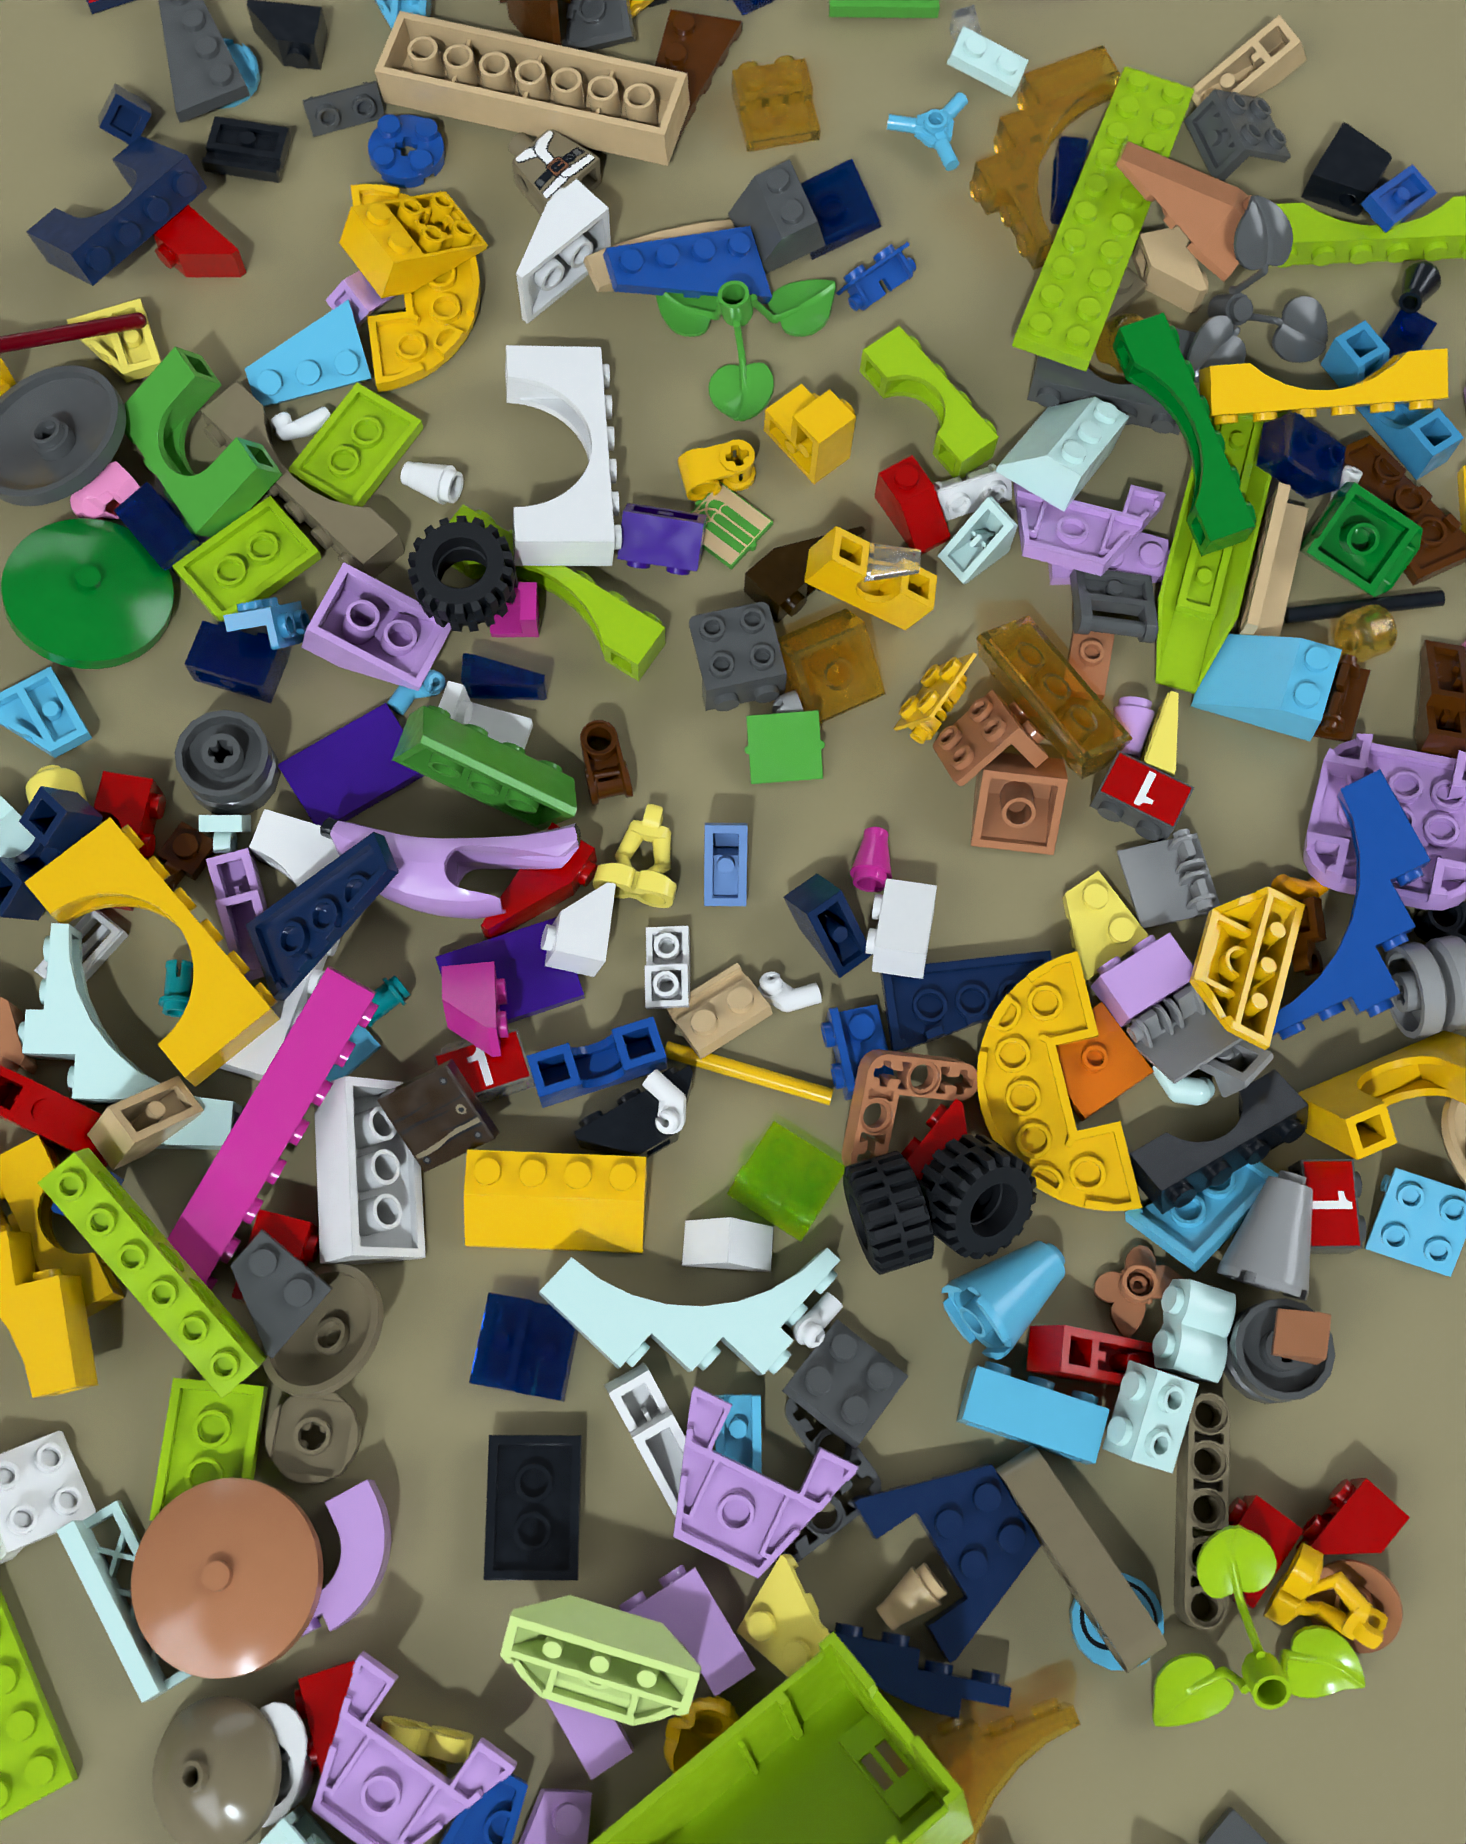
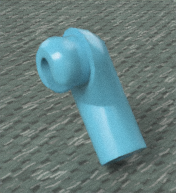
M430 670L419 691L399 685L387 702L388 707L394 712L404 715L414 699L438 695L446 685L444 675L439 671Z

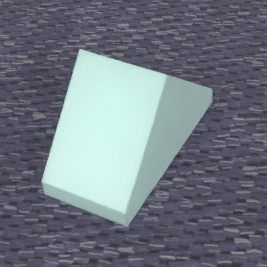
M987 497L937 556L963 584H966L1010 551L1018 525L992 497Z

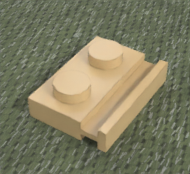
M738 963L690 992L689 1007L666 1008L668 1016L677 1025L678 1030L700 1060L773 1014L770 1004L750 978L743 973Z

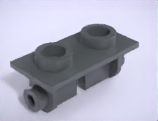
M376 81L364 82L358 86L316 97L311 96L309 99L303 100L304 110L309 120L313 137L379 120L385 115Z

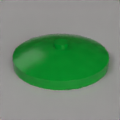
M90 518L68 519L46 525L34 531L15 547L5 564L1 580L4 612L15 634L26 646L40 656L72 668H111L140 657L161 639L170 623L173 612L174 590L172 577L160 553L151 543L136 532L105 520Z

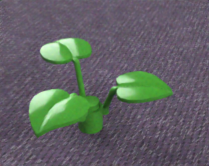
M814 279L786 284L772 293V299L768 303L769 310L758 301L756 294L750 295L746 284L737 280L723 284L718 291V296L701 295L698 299L685 298L682 293L665 292L663 296L656 295L662 318L667 326L678 335L685 337L700 336L708 330L711 319L717 321L721 315L727 324L733 326L739 366L730 364L719 368L710 379L709 395L712 403L720 412L734 421H746L764 410L771 400L774 391V379L767 365L764 363L746 365L741 327L745 326L752 318L753 307L771 323L775 324L781 321L782 329L786 334L795 337L809 336L817 333L826 325L832 310L836 283L832 280Z

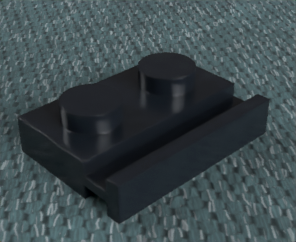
M215 116L206 145L207 153L202 158L205 172L279 183L280 170L284 167L292 138L290 130L287 127Z

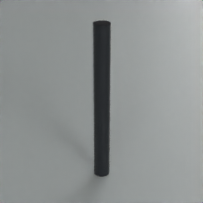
M1443 590L1287 607L1284 620L1286 624L1438 607L1445 604V594Z

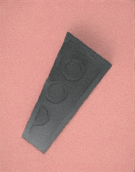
M158 0L175 110L179 122H185L250 96L247 85L204 0Z

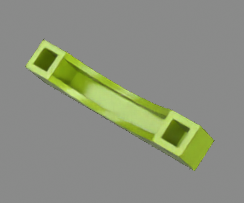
M1453 196L1440 208L1426 216L1405 223H1399L1386 233L1379 225H1361L1338 220L1313 209L1305 203L1276 204L1287 216L1293 233L1290 255L1283 265L1277 266L1280 268L1310 264L1316 266H1325L1333 263L1359 265L1366 262L1380 261L1399 263L1404 260L1438 261L1450 258L1466 259V196Z
M462 504L449 523L457 522V516H466L467 522L472 523L474 517L482 519L485 528L492 524L498 529L500 537H505L514 560L513 530L507 531L498 526L494 519L480 509L474 511ZM461 561L451 566L471 579H481L486 570L484 565L475 561ZM515 566L518 581L537 582L538 587L557 595L574 608L595 635L604 660L635 680L639 681L666 645L665 627L658 617L648 611L641 613L629 605V602L621 594L615 591H609L608 593L597 586L595 581L585 572L580 570L574 572L566 566Z

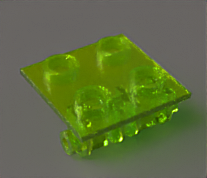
M773 1121L747 1163L737 1173L727 1195L801 1242L843 1177L845 1166Z

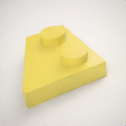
M140 298L67 319L68 324L136 312L145 315L147 323L141 329L79 340L125 382L148 377L162 362Z
M1099 870L1067 891L1062 898L1065 914L1069 919L1071 927L1069 932L1072 948H1075V951H1078L1086 983L1099 975L1097 969L1116 956L1122 959L1132 952V948L1137 943L1149 936Z
M781 1554L736 1632L789 1678L821 1651L818 1644L830 1633L820 1621L819 1609L812 1594L805 1593L795 1572V1568L799 1567L795 1558L790 1554Z

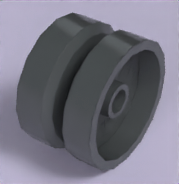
M230 710L207 712L191 721L180 734L174 752L176 769L197 802L211 813L217 815H248L264 806L276 791L280 777L277 765L279 764L278 758L258 723L244 713Z
M1288 1298L1270 1299L1250 1306L1235 1315L1232 1328L1227 1337V1359L1224 1373L1230 1384L1246 1398L1263 1404L1285 1403L1303 1399L1320 1390L1331 1375L1335 1360V1348L1331 1332L1329 1334L1327 1358L1318 1365L1271 1355L1276 1310L1279 1308L1315 1312L1304 1303Z

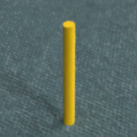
M667 1041L665 1047L667 1059L830 1105L834 1091L833 1088L712 1053L700 1060L691 1047Z

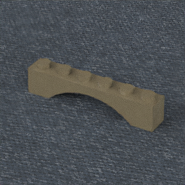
M238 381L234 382L200 410L207 424L204 431L217 447L221 448L223 445L228 447L236 437L264 446L283 474L266 494L272 498L278 496L285 503L284 508L291 518L298 524L304 521L312 529L311 534L324 549L327 550L331 547L340 555L338 560L341 564L345 562L376 578L404 554L399 533L372 508L351 506L330 500L311 491L289 473L274 452L271 425L264 406Z

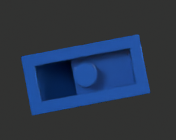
M1412 164L1372 192L1361 205L1369 213L1371 219L1386 233L1397 224L1407 221L1432 199L1437 192Z

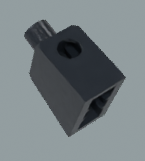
M1343 122L1312 172L1301 198L1352 216H1359L1364 209L1361 203L1372 192L1389 181L1383 175L1392 160L1391 154L1352 126Z

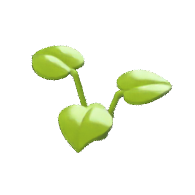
M1240 1525L1224 1527L1207 1539L1198 1554L1196 1573L1202 1589L1208 1596L1223 1598L1234 1593L1237 1607L1253 1651L1245 1657L1242 1664L1241 1672L1243 1677H1240L1226 1666L1215 1669L1211 1659L1200 1653H1186L1173 1657L1161 1667L1155 1679L1152 1719L1156 1727L1185 1725L1218 1714L1229 1705L1234 1696V1689L1230 1681L1239 1687L1242 1694L1250 1692L1255 1703L1264 1709H1277L1283 1706L1289 1700L1291 1694L1302 1698H1318L1339 1691L1361 1689L1366 1686L1362 1666L1352 1646L1339 1632L1330 1627L1312 1625L1297 1630L1292 1636L1290 1650L1282 1649L1280 1651L1279 1661L1273 1654L1263 1650L1245 1603L1243 1592H1257L1270 1583L1276 1572V1558L1271 1546L1263 1537Z

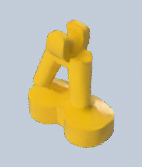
M1303 1542L1296 1551L1288 1569L1278 1580L1268 1600L1263 1616L1280 1626L1291 1622L1298 1615L1313 1617L1352 1641L1356 1638L1357 1641L1368 1648L1375 1649L1379 1647L1384 1637L1383 1630L1388 1623L1387 1616L1373 1608V1604L1365 1599L1342 1571L1320 1579L1323 1570L1324 1554ZM1333 1588L1349 1611L1346 1613L1323 1601H1306V1598L1312 1594Z

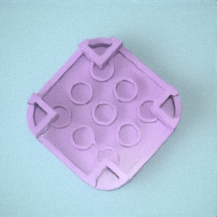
M1358 733L1356 739L1341 743L1334 749L1329 748L1323 760L1303 847V861L1309 874L1322 886L1338 892L1355 895L1356 857L1350 827L1337 795L1341 788L1380 769L1431 860L1426 867L1421 869L1424 873L1423 877L1403 887H1400L1397 881L1392 883L1404 906L1442 911L1462 903L1466 899V752L1459 750L1456 759L1372 743L1373 734Z

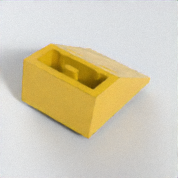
M446 191L351 206L339 242L381 298L414 292L486 250L488 246Z

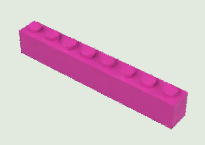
M328 966L167 1238L211 1291L218 1281L210 1276L219 1260L228 1264L241 1241L234 1237L236 1230L242 1221L250 1225L264 1200L256 1197L266 1181L274 1185L285 1167L287 1161L280 1158L288 1142L297 1146L308 1128L310 1122L303 1119V1116L311 1103L320 1107L333 1083L326 1080L334 1064L343 1068L356 1046L355 1043L349 1041L350 1036L357 1025L366 1029L379 1005L372 1002L376 994L375 991L331 966Z

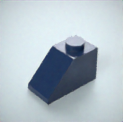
M816 873L783 897L801 932L838 978H841L873 955L865 953L867 941L842 890Z

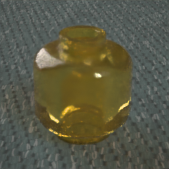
M1366 605L1349 611L1340 617L1334 634L1335 645L1337 648L1342 649L1341 654L1353 655L1358 659L1357 662H1365L1381 656L1393 648L1397 639V626L1393 616L1386 608L1380 605Z

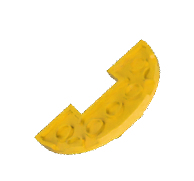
M379 184L350 185L353 206L411 197L410 195L402 194L400 188ZM476 256L416 291L404 294L406 311L367 316L378 393L404 387L423 379L444 365L465 342L473 328L480 305L481 284Z
M1078 951L1059 956L1031 971L1006 994L996 1008L988 1023L978 1056L977 1092L980 1109L992 1140L1029 1165L1032 1170L1031 1175L1036 1179V1188L1059 1201L1090 1210L1127 1211L1140 1209L1142 1204L1121 1121L1079 1131L1076 1128L1056 1046L1095 1038L1099 1034Z

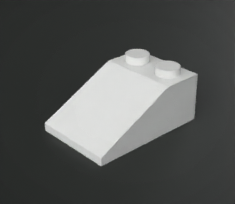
M577 179L566 188L558 189L547 202L516 272L522 319L527 324L589 274L583 262L585 256L611 247L609 208Z

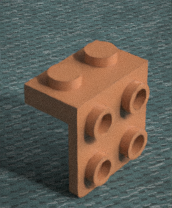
M993 689L984 697L976 700L969 708V711L953 725L946 727L933 743V749L952 780L958 786L968 783L1011 744L1035 768L1049 757L1039 744L1045 738L1029 721L1030 717L1015 701L1008 705Z

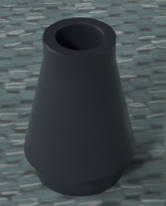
M1422 261L1409 266L1405 270L1402 277L1401 296L1398 301L1402 311L1406 313L1417 312L1438 291L1441 285V276L1434 264Z

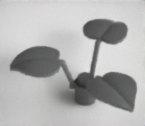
M1258 195L1250 196L1249 204L1238 223L1234 236V254L1237 261L1247 270L1258 271L1239 285L1230 286L1229 294H1218L1209 302V319L1199 328L1186 357V360L1190 361L1194 369V382L1199 383V370L1217 365L1244 364L1246 347L1237 335L1240 333V327L1238 326L1247 321L1264 322L1279 326L1273 335L1272 347L1278 356L1288 362L1303 363L1314 360L1326 348L1328 341L1327 319L1323 307L1314 298L1309 296L1292 298L1284 306L1281 319L1275 316L1253 313L1251 300L1241 293V291L1268 273V265H1283L1287 261L1292 249L1293 233L1287 216L1275 203Z

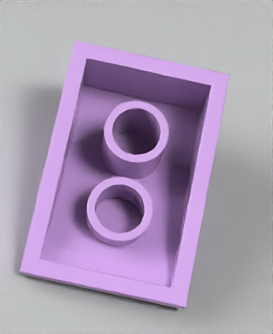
M343 562L306 628L302 648L338 667L419 691L452 628L449 622L444 628L436 624L434 617L429 618L418 601Z

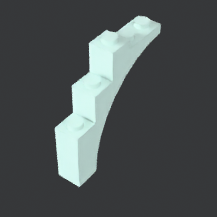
M51 923L50 936L45 937L43 944L44 959L48 962L46 979H42L39 988L40 1002L44 1005V1010L26 1009L25 1021H22L18 1028V1036L23 1044L22 1053L39 1060H75V1066H71L68 1071L67 1086L69 1092H72V1099L84 1104H115L160 1084V1082L146 1075L129 1060L103 1028L90 1000L82 968V932L69 923ZM194 1096L204 1110L202 1114L155 1149L220 1150L242 1113L243 1106L234 1101Z
M826 1248L820 1251L795 1275L766 1292L737 1302L709 1306L664 1304L631 1295L599 1279L571 1257L539 1291V1295L617 1369L625 1362L633 1367L650 1349V1346L645 1342L650 1336L687 1372L693 1371L696 1366L704 1371L721 1352L716 1346L721 1340L758 1376L764 1375L767 1370L774 1375L792 1355L787 1348L794 1340L781 1327L785 1323L791 1328L808 1310V1307L803 1303L814 1290L821 1294L834 1281L838 1274L833 1268L840 1259Z

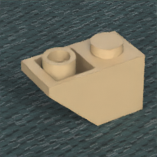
M1178 226L1172 230L1166 228L1140 234L1132 259L1138 276L1147 283L1145 290L1189 313L1198 312L1204 296L1208 293L1209 285L1206 273L1200 271L1196 258L1187 249V246L1191 243L1190 239Z

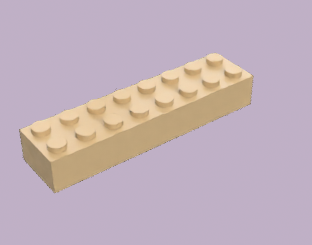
M403 11L398 13L374 71L384 103L518 133L523 132L524 134L536 137L541 136L547 130H555L581 147L666 166L669 164L690 106L687 73Z

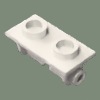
M993 463L986 468L966 474L965 481H962L958 476L943 482H935L933 485L945 520L948 521L975 512L987 497H992L998 504L1012 500V481L996 472L998 466Z

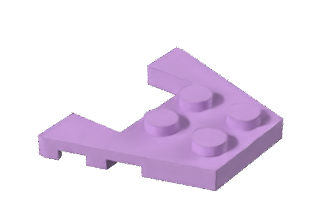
M1013 482L1022 556L1102 576L1162 509L1166 493L1131 485L1122 512L1073 500L1067 509L1062 511Z
M694 1386L690 1398L673 1537L759 1578L800 1534L799 1532L818 1511L820 1512L832 1500L831 1497L843 1484L856 1474L858 1466L819 1447L798 1491L712 1449L732 1404Z
M363 1651L354 1664L352 1679L339 1715L340 1719L333 1742L328 1751L311 1810L357 1844H423L465 1808L468 1809L482 1798L483 1794L498 1782L510 1776L518 1762L481 1737L454 1779L450 1780L370 1721V1718L399 1676Z

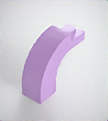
M367 1479L325 1502L340 1536L341 1557L337 1571L328 1585L322 1589L315 1614L301 1637L321 1627L318 1619L321 1616L324 1617L330 1631L336 1630L348 1623L369 1603L382 1582L390 1556L391 1527L386 1505L374 1480Z

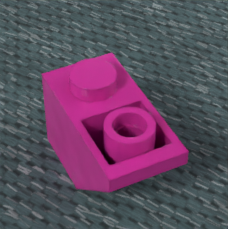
M494 961L442 966V1002L447 1027L490 1056H501V1038L509 1037L506 1011H500V1005L507 1004V989L505 978L497 979Z

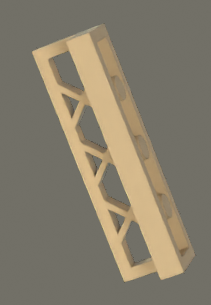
M1278 483L1265 507L1236 634L1280 637L1309 510L1306 507L1287 503L1291 485Z

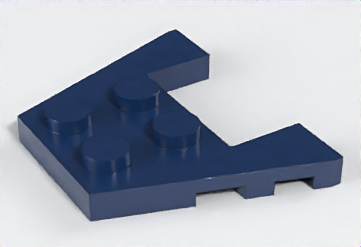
M988 1463L932 1477V1479L914 1484L889 1488L887 1491L858 1496L851 1500L871 1536L875 1539H878L912 1515H916L963 1594V1597L924 1623L943 1657L950 1664L959 1657L1041 1546L992 1464Z

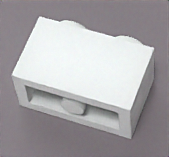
M886 878L884 894H875L872 919L879 920L877 929L869 928L865 953L873 954L872 972L923 979L937 885Z

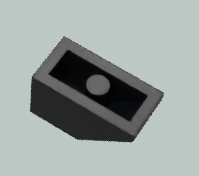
M247 0V9L254 32L284 66L297 69L321 70L328 37L322 7Z

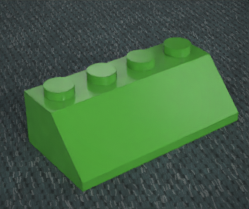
M423 705L409 714L392 758L393 761L540 830L549 828L552 822L558 824L575 817L577 802L574 778L562 773V768L559 765L546 760L537 761L525 755L526 751L516 744L509 742L500 743L488 737V732L473 724L463 725L451 719L450 713L440 707L431 705L426 707Z

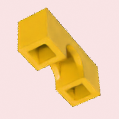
M835 526L809 549L804 583L905 631L934 609L937 575L905 559L890 569L869 567L870 542L838 526Z

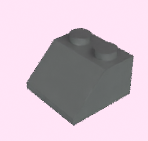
M790 159L754 176L728 212L735 228L751 226L765 274L826 246L818 221Z

